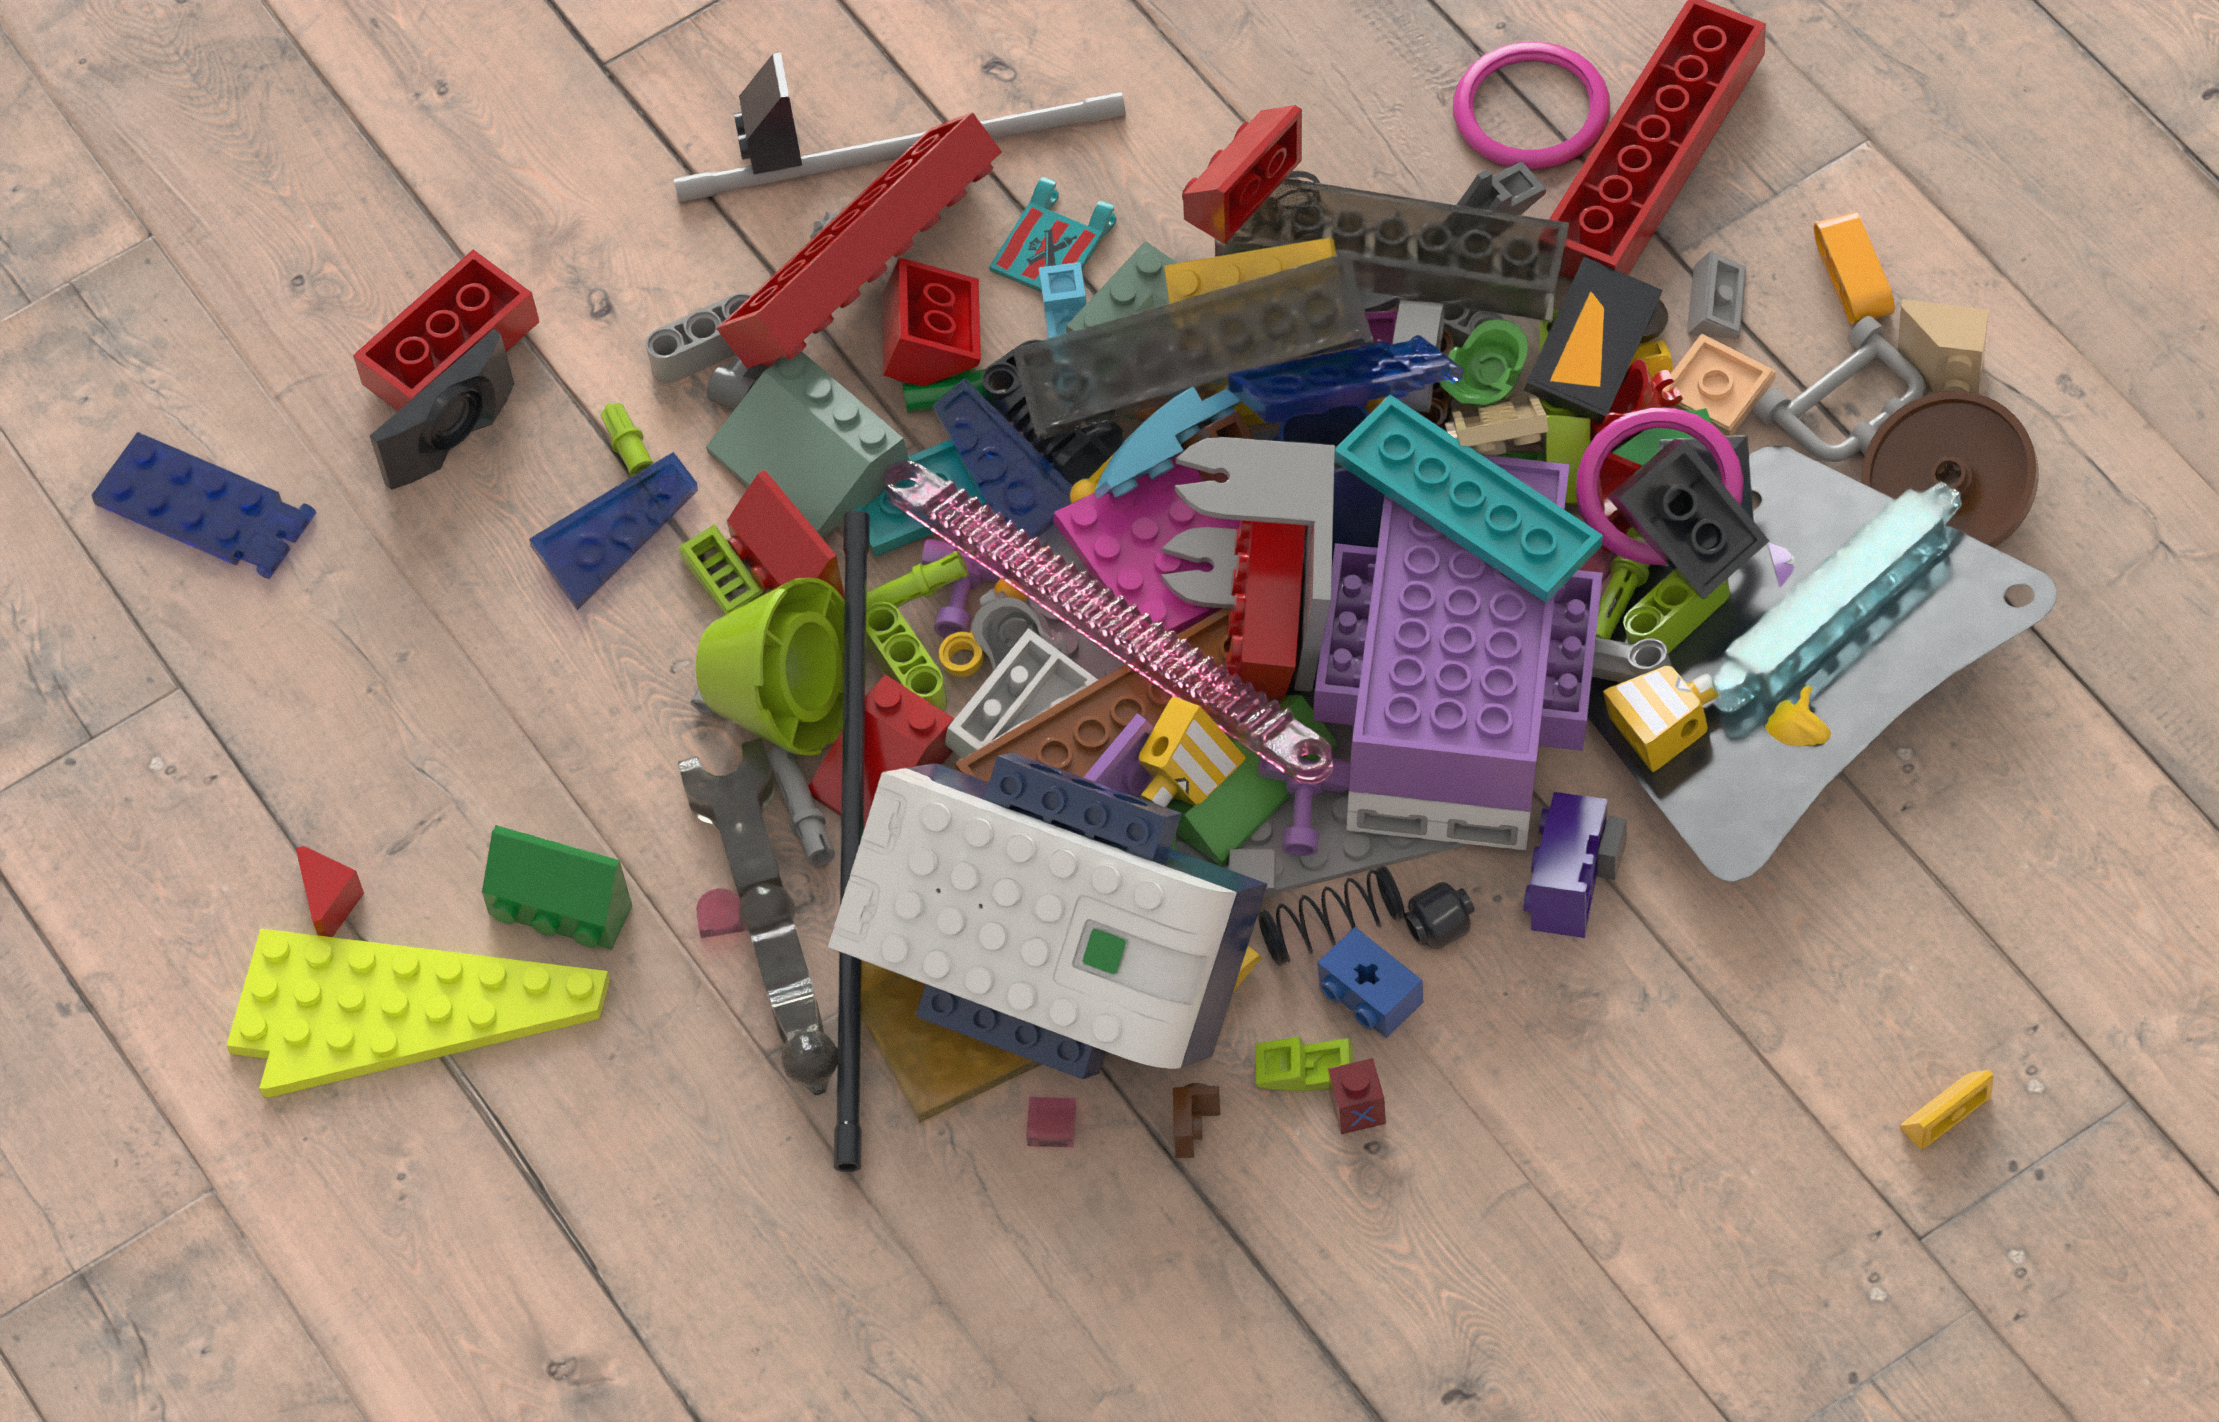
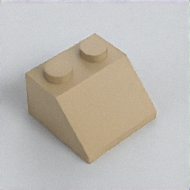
M1902 299L1897 351L1920 371L1924 377L1926 388L1931 394L1943 391H1966L1979 394L1989 310Z

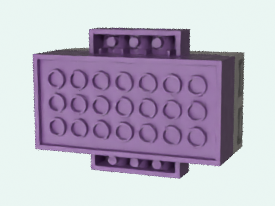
M1482 455L1556 505L1565 509L1569 464ZM1386 495L1384 496L1378 548L1335 543L1331 571V601L1320 650L1313 721L1354 725L1346 830L1526 851L1538 746L1583 751L1602 582L1601 572L1578 570L1546 603Z

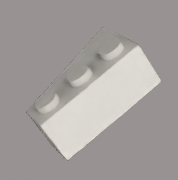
M1028 628L947 729L945 745L964 758L1098 681V679Z

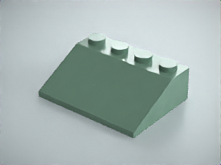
M802 351L789 360L783 357L766 369L706 446L708 453L747 487L750 486L756 475L765 469L822 538L844 522V514L846 512L853 511L859 505L863 508L886 488L892 486L912 471L904 438Z

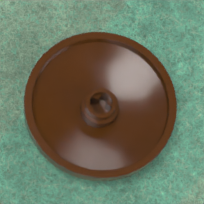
M1943 391L1929 394L1899 408L1880 426L1870 441L1861 472L1862 484L1993 548L2008 539L2025 520L2035 500L2039 481V467L2035 448L2019 419L1999 402L1989 397L1966 391Z

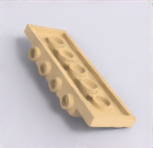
M1530 393L1509 396L1495 405L1476 407L1465 404L1450 407L1453 422L1445 423L1446 432L1457 438L1460 446H1469L1479 454L1489 456L1506 453L1504 440L1513 439L1514 445L1530 444L1541 441L1540 433L1549 432L1546 413L1538 397Z

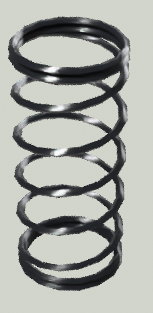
M1381 865L1376 870L1370 869L1366 882L1368 896L1357 881L1347 878L1344 884L1345 904L1336 891L1325 886L1321 895L1323 914L1309 896L1302 895L1299 900L1300 922L1292 910L1285 904L1279 903L1276 909V923L1269 911H1259L1258 921L1274 962L1281 966L1282 963L1286 964V962L1290 963L1291 961L1281 927V908H1284L1293 919L1310 954H1313V949L1304 920V899L1315 909L1329 935L1332 945L1335 946L1336 941L1328 918L1325 899L1326 891L1331 892L1336 898L1352 929L1356 927L1349 902V882H1352L1360 891L1371 910L1376 926L1381 928L1382 925L1376 912L1371 890V874L1376 875L1382 899L1391 917L1398 922L1400 919L1403 920L1405 911L1402 898L1388 868Z

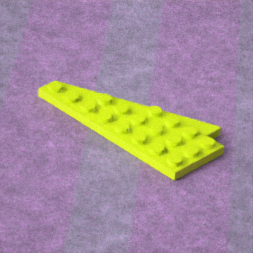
M260 929L226 1046L232 1055L267 1059L259 1089L263 1097L270 1098L600 1019L610 978L608 971Z

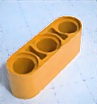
M1854 212L1814 223V237L1819 254L1851 325L1857 324L1866 316H1872L1876 319L1894 314L1895 304L1890 285L1859 214Z

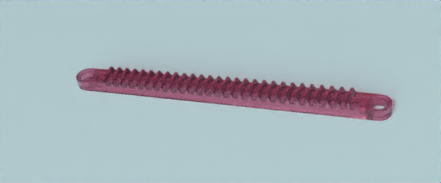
M914 461L897 462L885 471L886 495L892 504L1173 697L1201 706L1221 730L1279 770L1304 784L1320 783L1332 773L1333 755L1331 745L1323 737L1296 720L1290 709L1281 710L1277 700L1268 701L1262 690L1256 693L1249 681L1243 684L1237 673L1231 676L1224 664L1218 667L1212 656L1209 655L1205 658L1200 648L1192 649L1185 638L1180 641L1175 631L1170 630L1167 632L1162 622L1153 623L1150 614L1146 612L1142 615L1135 604L1131 607L1128 606L1125 597L1121 595L1117 598L1110 587L1105 590L1100 580L1095 579L1092 581L1085 570L1080 573L1075 563L1067 564L1061 554L1055 556L1050 546L1047 545L1043 548L1038 538L1034 537L1031 540L1025 529L1018 531L1013 521L1006 523L1000 512L994 515L988 504L982 506L976 496L970 498L966 489L958 490L954 481L946 482ZM905 479L917 481L910 488L895 486L898 482ZM1308 754H1315L1322 758L1320 762L1314 765H1304L1298 761L1302 756Z

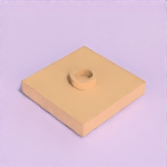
M1701 334L1672 371L1671 376L1674 383L1666 386L1662 391L1666 392L1678 387L1683 400L1677 405L1667 408L1692 411L1707 408L1711 423L1724 436H1730L1736 432L1775 380V370Z

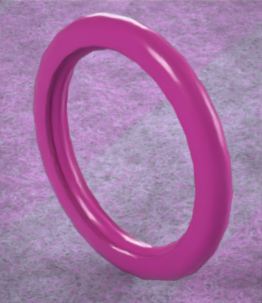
M1518 42L1501 46L1484 54L1468 68L1458 82L1453 96L1454 120L1458 131L1465 141L1484 158L1506 167H1512L1522 161L1528 169H1545L1562 165L1579 157L1595 143L1603 132L1610 114V95L1605 80L1593 64L1575 51L1561 45L1546 42ZM1534 61L1555 64L1569 70L1581 80L1589 96V113L1586 122L1578 133L1556 146L1543 149L1508 147L1492 140L1477 124L1473 112L1477 88L1491 73L1507 65Z
M1654 407L1634 411L1612 421L1594 437L1584 451L1578 467L1575 492L1579 512L1585 524L1603 535L1602 545L1622 558L1638 563L1667 565L1648 543L1632 539L1620 532L1607 519L1600 505L1598 477L1603 462L1611 450L1623 439L1639 431L1653 428L1674 429L1689 434L1700 441L1711 452L1719 468L1721 483L1740 505L1743 496L1744 479L1739 458L1730 441L1713 424L1696 414L1683 410Z

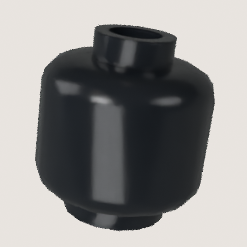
M1439 882L1409 899L1408 912L1405 913L1404 920L1412 937L1420 946L1427 944L1433 949H1439L1463 937L1470 931L1471 920L1469 915L1474 913L1475 910L1470 897L1463 888L1456 891L1450 884Z

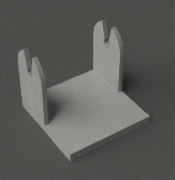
M1227 437L1203 439L1189 446L1178 456L1176 464L1211 474L1224 473L1229 480L1224 483H1218L1213 480L1175 485L1174 491L1189 507L1202 515L1218 519L1306 525L1294 690L1312 692L1331 601L1335 445ZM1202 527L1188 529L1176 535L1162 548V553L1196 563L1209 562L1212 564L1213 570L1210 572L1192 570L1162 574V582L1174 595L1186 603L1201 607L1233 609L1235 596L1230 595L1233 569H1236L1238 555L1233 553L1236 529Z

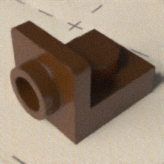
M1191 1083L1184 1087H1173L1176 1158H1194V1140H1203L1202 1116H1219L1221 1114L1218 1086Z

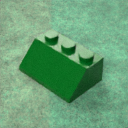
M495 825L491 835L482 887V895L489 915L505 924L517 922L531 926L537 932L547 936L559 934L573 938L577 943L585 947L595 948L600 946L612 950L632 907L620 860Z

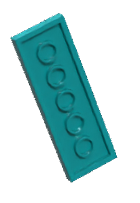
M1389 395L1334 450V461L1546 603L1602 546V534L1469 446H1460L1457 438L1392 395Z

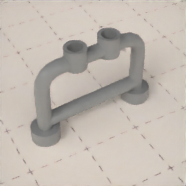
M1866 316L1853 327L1848 335V342L1857 349L1855 353L1792 401L1778 388L1769 390L1757 402L1753 412L1767 426L1778 423L1807 451L1820 460L1839 462L1847 460L1859 451L1865 455L1870 441L1880 426L1899 408L1915 399L1923 397L1926 385L1920 371L1882 338L1884 327L1872 316ZM1876 357H1879L1906 381L1909 386L1906 394L1900 398L1894 397L1889 400L1879 415L1869 422H1861L1853 429L1849 438L1838 445L1825 443L1798 419Z

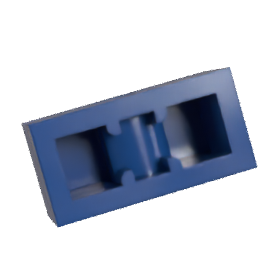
M1356 927L1317 962L1319 987L1323 994L1334 1003L1342 1002L1352 1010L1354 1017L1364 1028L1368 1030L1374 1028L1385 1038L1424 1002L1422 979Z

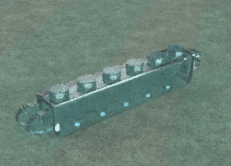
M1941 481L1921 495L1911 489L1907 490L1896 501L1889 503L1883 513L1867 527L1860 529L1853 539L1835 555L1829 556L1823 565L1806 581L1796 585L1789 596L1774 609L1767 611L1760 621L1747 633L1735 639L1724 652L1727 663L1719 669L1718 673L1715 672V676H1712L1714 691L1720 694L1716 698L1718 708L1721 711H1725V713H1731L1733 711L1736 712L1738 709L1740 710V707L1746 705L1753 697L1758 698L1762 702L1777 700L1948 547L1945 524L1962 505L1960 493Z

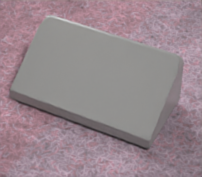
M1711 251L1695 264L1687 333L1695 336L1704 334L1708 337L1737 338L1740 336L1746 266Z

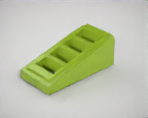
M715 524L679 546V556L725 615L763 595L762 589ZM713 548L718 551V553L702 563L698 559V557ZM722 560L726 561L728 565L709 575L708 569ZM732 572L738 576L721 588L716 584ZM744 584L748 590L729 602L725 595Z

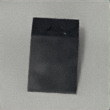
M1673 439L1607 497L1633 529L1701 599H1705L1770 542L1767 536L1684 439Z

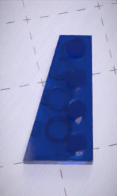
M672 452L529 539L530 547L576 610H579L698 491L697 482L677 455Z

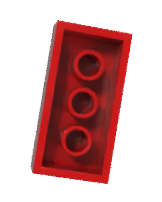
M473 249L353 355L362 385L398 412L493 329L501 334L506 352L540 322L533 294Z
M1240 520L1239 529H1236L1233 553L1238 555L1236 569H1233L1230 595L1235 596L1233 610H1230L1227 628V637H1232L1230 652L1227 651L1224 668V678L1232 679V695L1284 701L1296 666L1306 525Z

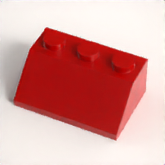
M1292 105L1261 110L1250 123L1244 122L1237 130L1234 140L1224 151L1218 150L1211 158L1208 168L1198 178H1192L1185 186L1182 193L1184 220L1221 243L1226 244L1302 161V109Z
M899 257L882 294L883 376L893 378L899 382L926 386L977 367L981 361L979 279Z
M764 469L759 472L727 519L731 537L727 542L740 560H746L751 566V574L763 591L768 588L772 591L797 578H817L835 588L845 601L837 555Z

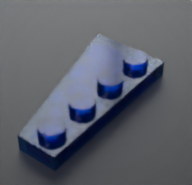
M964 378L933 405V410L1018 556L1054 525L1053 517L1055 511L1071 504L1070 491L1073 486Z

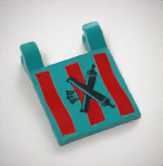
M1047 177L1040 178L1029 204L989 266L990 271L1042 292L1039 268L1081 262L1083 270L1103 236L1114 227L1117 221V217L1113 213L1114 205L1105 201H1099L1087 226L1049 210L1059 198V193L1055 190L1056 182Z

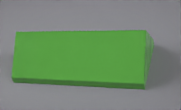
M1285 695L1284 701L1265 699L1228 737L1244 754L1246 759L1201 804L1194 806L1172 798L1166 808L1182 813L1176 835L1221 867L1230 859V849H1240L1292 795L1286 790L1287 782L1259 776L1258 763L1261 750L1270 744L1299 750L1300 759L1316 762L1323 756L1328 757L1338 747L1337 741L1324 724L1320 721H1313L1314 711L1302 695Z

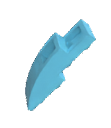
M1236 383L1204 401L1201 400L1193 386L1158 409L1115 452L1094 490L1097 498L1099 499L1111 492L1115 498H1118L1138 487L1136 479L1148 473L1151 479H1155L1174 468L1175 466L1171 460L1183 451L1182 443L1200 431V426L1209 421L1214 423L1236 412L1234 408L1246 399L1239 384Z

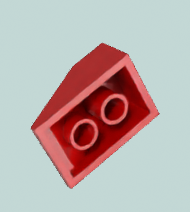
M886 674L865 696L864 829L882 772L933 763L942 765L954 752L945 745L947 729L954 721V718ZM843 729L808 785L812 798L840 816Z

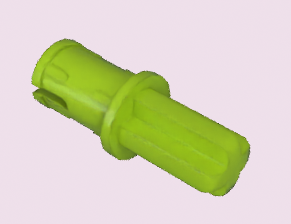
M620 402L615 404L608 403L601 412V418L612 438V449L616 453H620L632 479L638 480L649 476L656 466L642 442L644 438L642 431L634 427L623 404Z

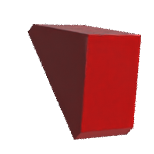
M306 846L297 847L295 849L313 925L318 936L333 937L364 894L357 871Z

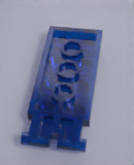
M1416 335L1410 341L1395 344L1381 342L1228 373V390L1265 422L1282 423L1291 416L1305 413L1320 415L1327 413L1330 408L1344 405L1353 407L1368 404L1369 400L1388 397L1389 395L1395 398H1402L1407 396L1408 392L1425 389V385L1446 380L1454 383L1459 382L1464 376V370L1423 336Z
M140 432L135 434L91 494L94 504L231 564L237 565L242 559L257 566V573L266 579L272 577L291 550L290 546L282 540L286 539L295 543L316 515L315 509L306 503H303L299 509L282 502L280 494L276 490Z

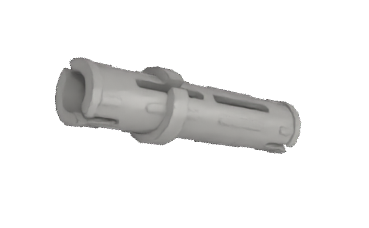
M779 746L775 747L768 753L767 759L791 815L792 821L789 823L791 830L795 836L799 837L809 865L815 866V858L818 866L827 864L834 858L835 852L825 832L824 825L826 820L823 812L817 809L813 802L811 792L800 769L796 755L788 751L787 755L784 749Z

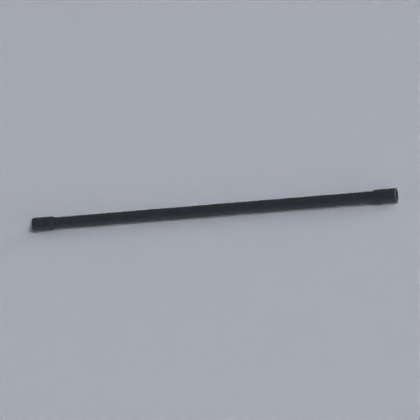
M860 510L846 512L844 514L843 526L845 604L840 906L864 831L867 555L870 548V515ZM839 951L837 1124L834 1129V1169L841 1172H855L861 1169L862 1129L860 1127L862 960Z

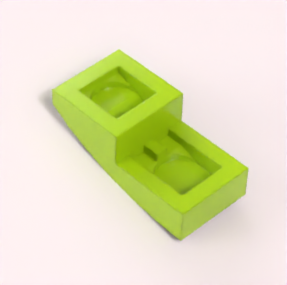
M1299 1036L1255 1043L1256 1085L1262 1089L1284 1091L1330 1090L1328 1068L1354 1063V1046L1349 1038L1304 1045Z

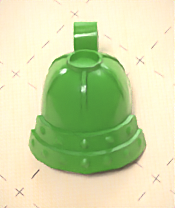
M1494 319L1481 323L1472 331L1462 348L1455 347L1453 350L1451 349L1447 359L1436 356V376L1441 387L1461 404H1470L1476 407L1495 405L1509 397L1517 385L1528 353L1527 336L1519 326L1511 321Z

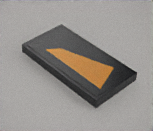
M1584 257L1523 391L1602 424L1611 409L1663 290Z

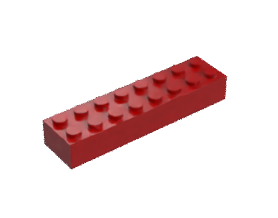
M1706 0L1686 1L1540 232L1539 266L1574 279L1583 258L1587 257L1629 275L1764 57L1766 23Z
M973 112L930 128L716 328L746 368L762 363L765 367H768L783 356L786 360L795 357L807 346L804 341L805 338L812 332L817 334L833 322L834 318L831 314L838 307L845 308L861 295L858 288L866 281L870 283L879 278L888 269L885 263L892 256L896 258L914 245L915 242L912 237L919 230L924 232L941 219V216L938 214L940 210L945 206L951 207L966 196L967 191L965 187L971 181L975 183L993 170L994 167L991 165V162L1002 153L1001 149Z

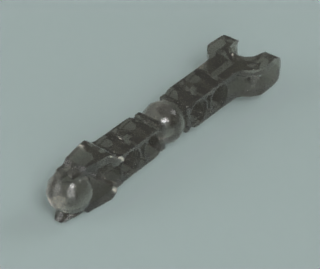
M757 738L741 744L743 762L737 770L728 775L714 776L707 773L696 756L678 761L684 790L692 814L703 822L715 825L720 831L740 899L738 908L739 920L750 934L777 1030L784 1045L781 1054V1066L793 1082L806 1087L814 1095L823 1094L826 1092L830 1078L837 1069L839 1060L838 1049L833 1040L824 1033L815 992L793 922L795 915L794 901L783 888L762 817L764 809L771 803L776 792L770 762L762 739Z

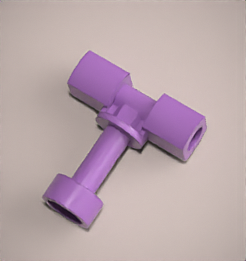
M927 539L922 555L923 566L957 551V543ZM982 547L980 555L960 552L968 567L969 576L950 583L953 587L948 606L938 610L934 624V630L938 635L946 638L956 632L969 633L972 618L965 611L969 590L977 588L981 581L997 583L1002 577L1011 575L1013 566L1012 551Z
M1272 744L1261 750L1258 763L1259 776L1287 782L1286 790L1295 795L1292 827L1283 830L1282 850L1284 852L1299 856L1313 855L1318 852L1319 832L1310 828L1313 796L1321 794L1322 790L1339 794L1348 790L1351 762L1326 756L1321 757L1316 762L1300 759L1299 750Z

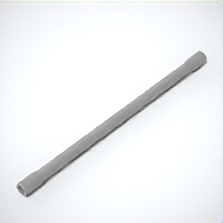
M1122 92L1086 98L1080 102L982 120L980 123L992 139H999L1081 122L1092 123L1126 116ZM926 132L802 155V166L753 175L751 165L720 172H704L674 178L679 203L715 196L721 192L896 159Z

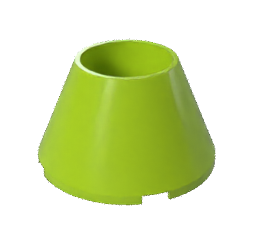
M797 578L713 621L704 631L696 655V679L700 694L706 705L718 715L795 755H818L822 753L821 750L826 745L834 744L843 729L845 601L838 591L827 582L817 578Z

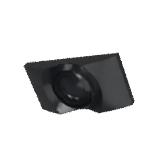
M495 329L370 435L384 484L391 490L413 483L440 470L451 448L463 442L471 432L492 425L509 398L514 386V380L501 334Z

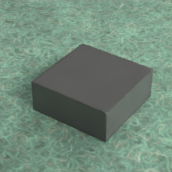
M1613 816L1608 817L1597 853L1598 877L1611 880L1616 879L1626 846V819Z

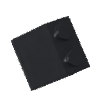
M781 52L774 53L739 95L742 112L734 113L742 160H751L753 175L802 166Z

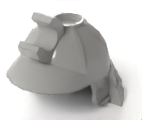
M991 589L979 599L982 607L976 612L971 623V629L974 639L989 656L993 670L997 668L1028 628L1068 657L1066 640L1061 633H1057L1054 628L1051 630L1045 618L1029 604L1016 598L1008 597L1004 591L997 594L994 589Z

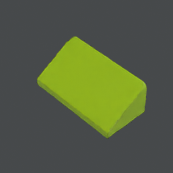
M1546 415L1549 432H1546V462L1569 464L1565 506H1578L1575 492L1577 470L1584 451L1590 443V419Z

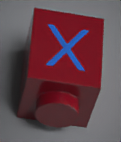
M1373 1058L1328 1068L1330 1096L1341 1134L1386 1124L1385 1100Z

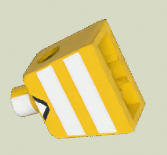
M1671 666L1661 667L1603 691L1610 720L1652 772L1661 768L1706 733L1708 726L1703 705L1720 696L1715 682L1708 673L1686 684Z
M1172 697L1138 755L1139 763L1153 777V780L1140 795V798L1166 807L1172 798L1194 806L1199 805L1243 763L1246 757L1201 706Z

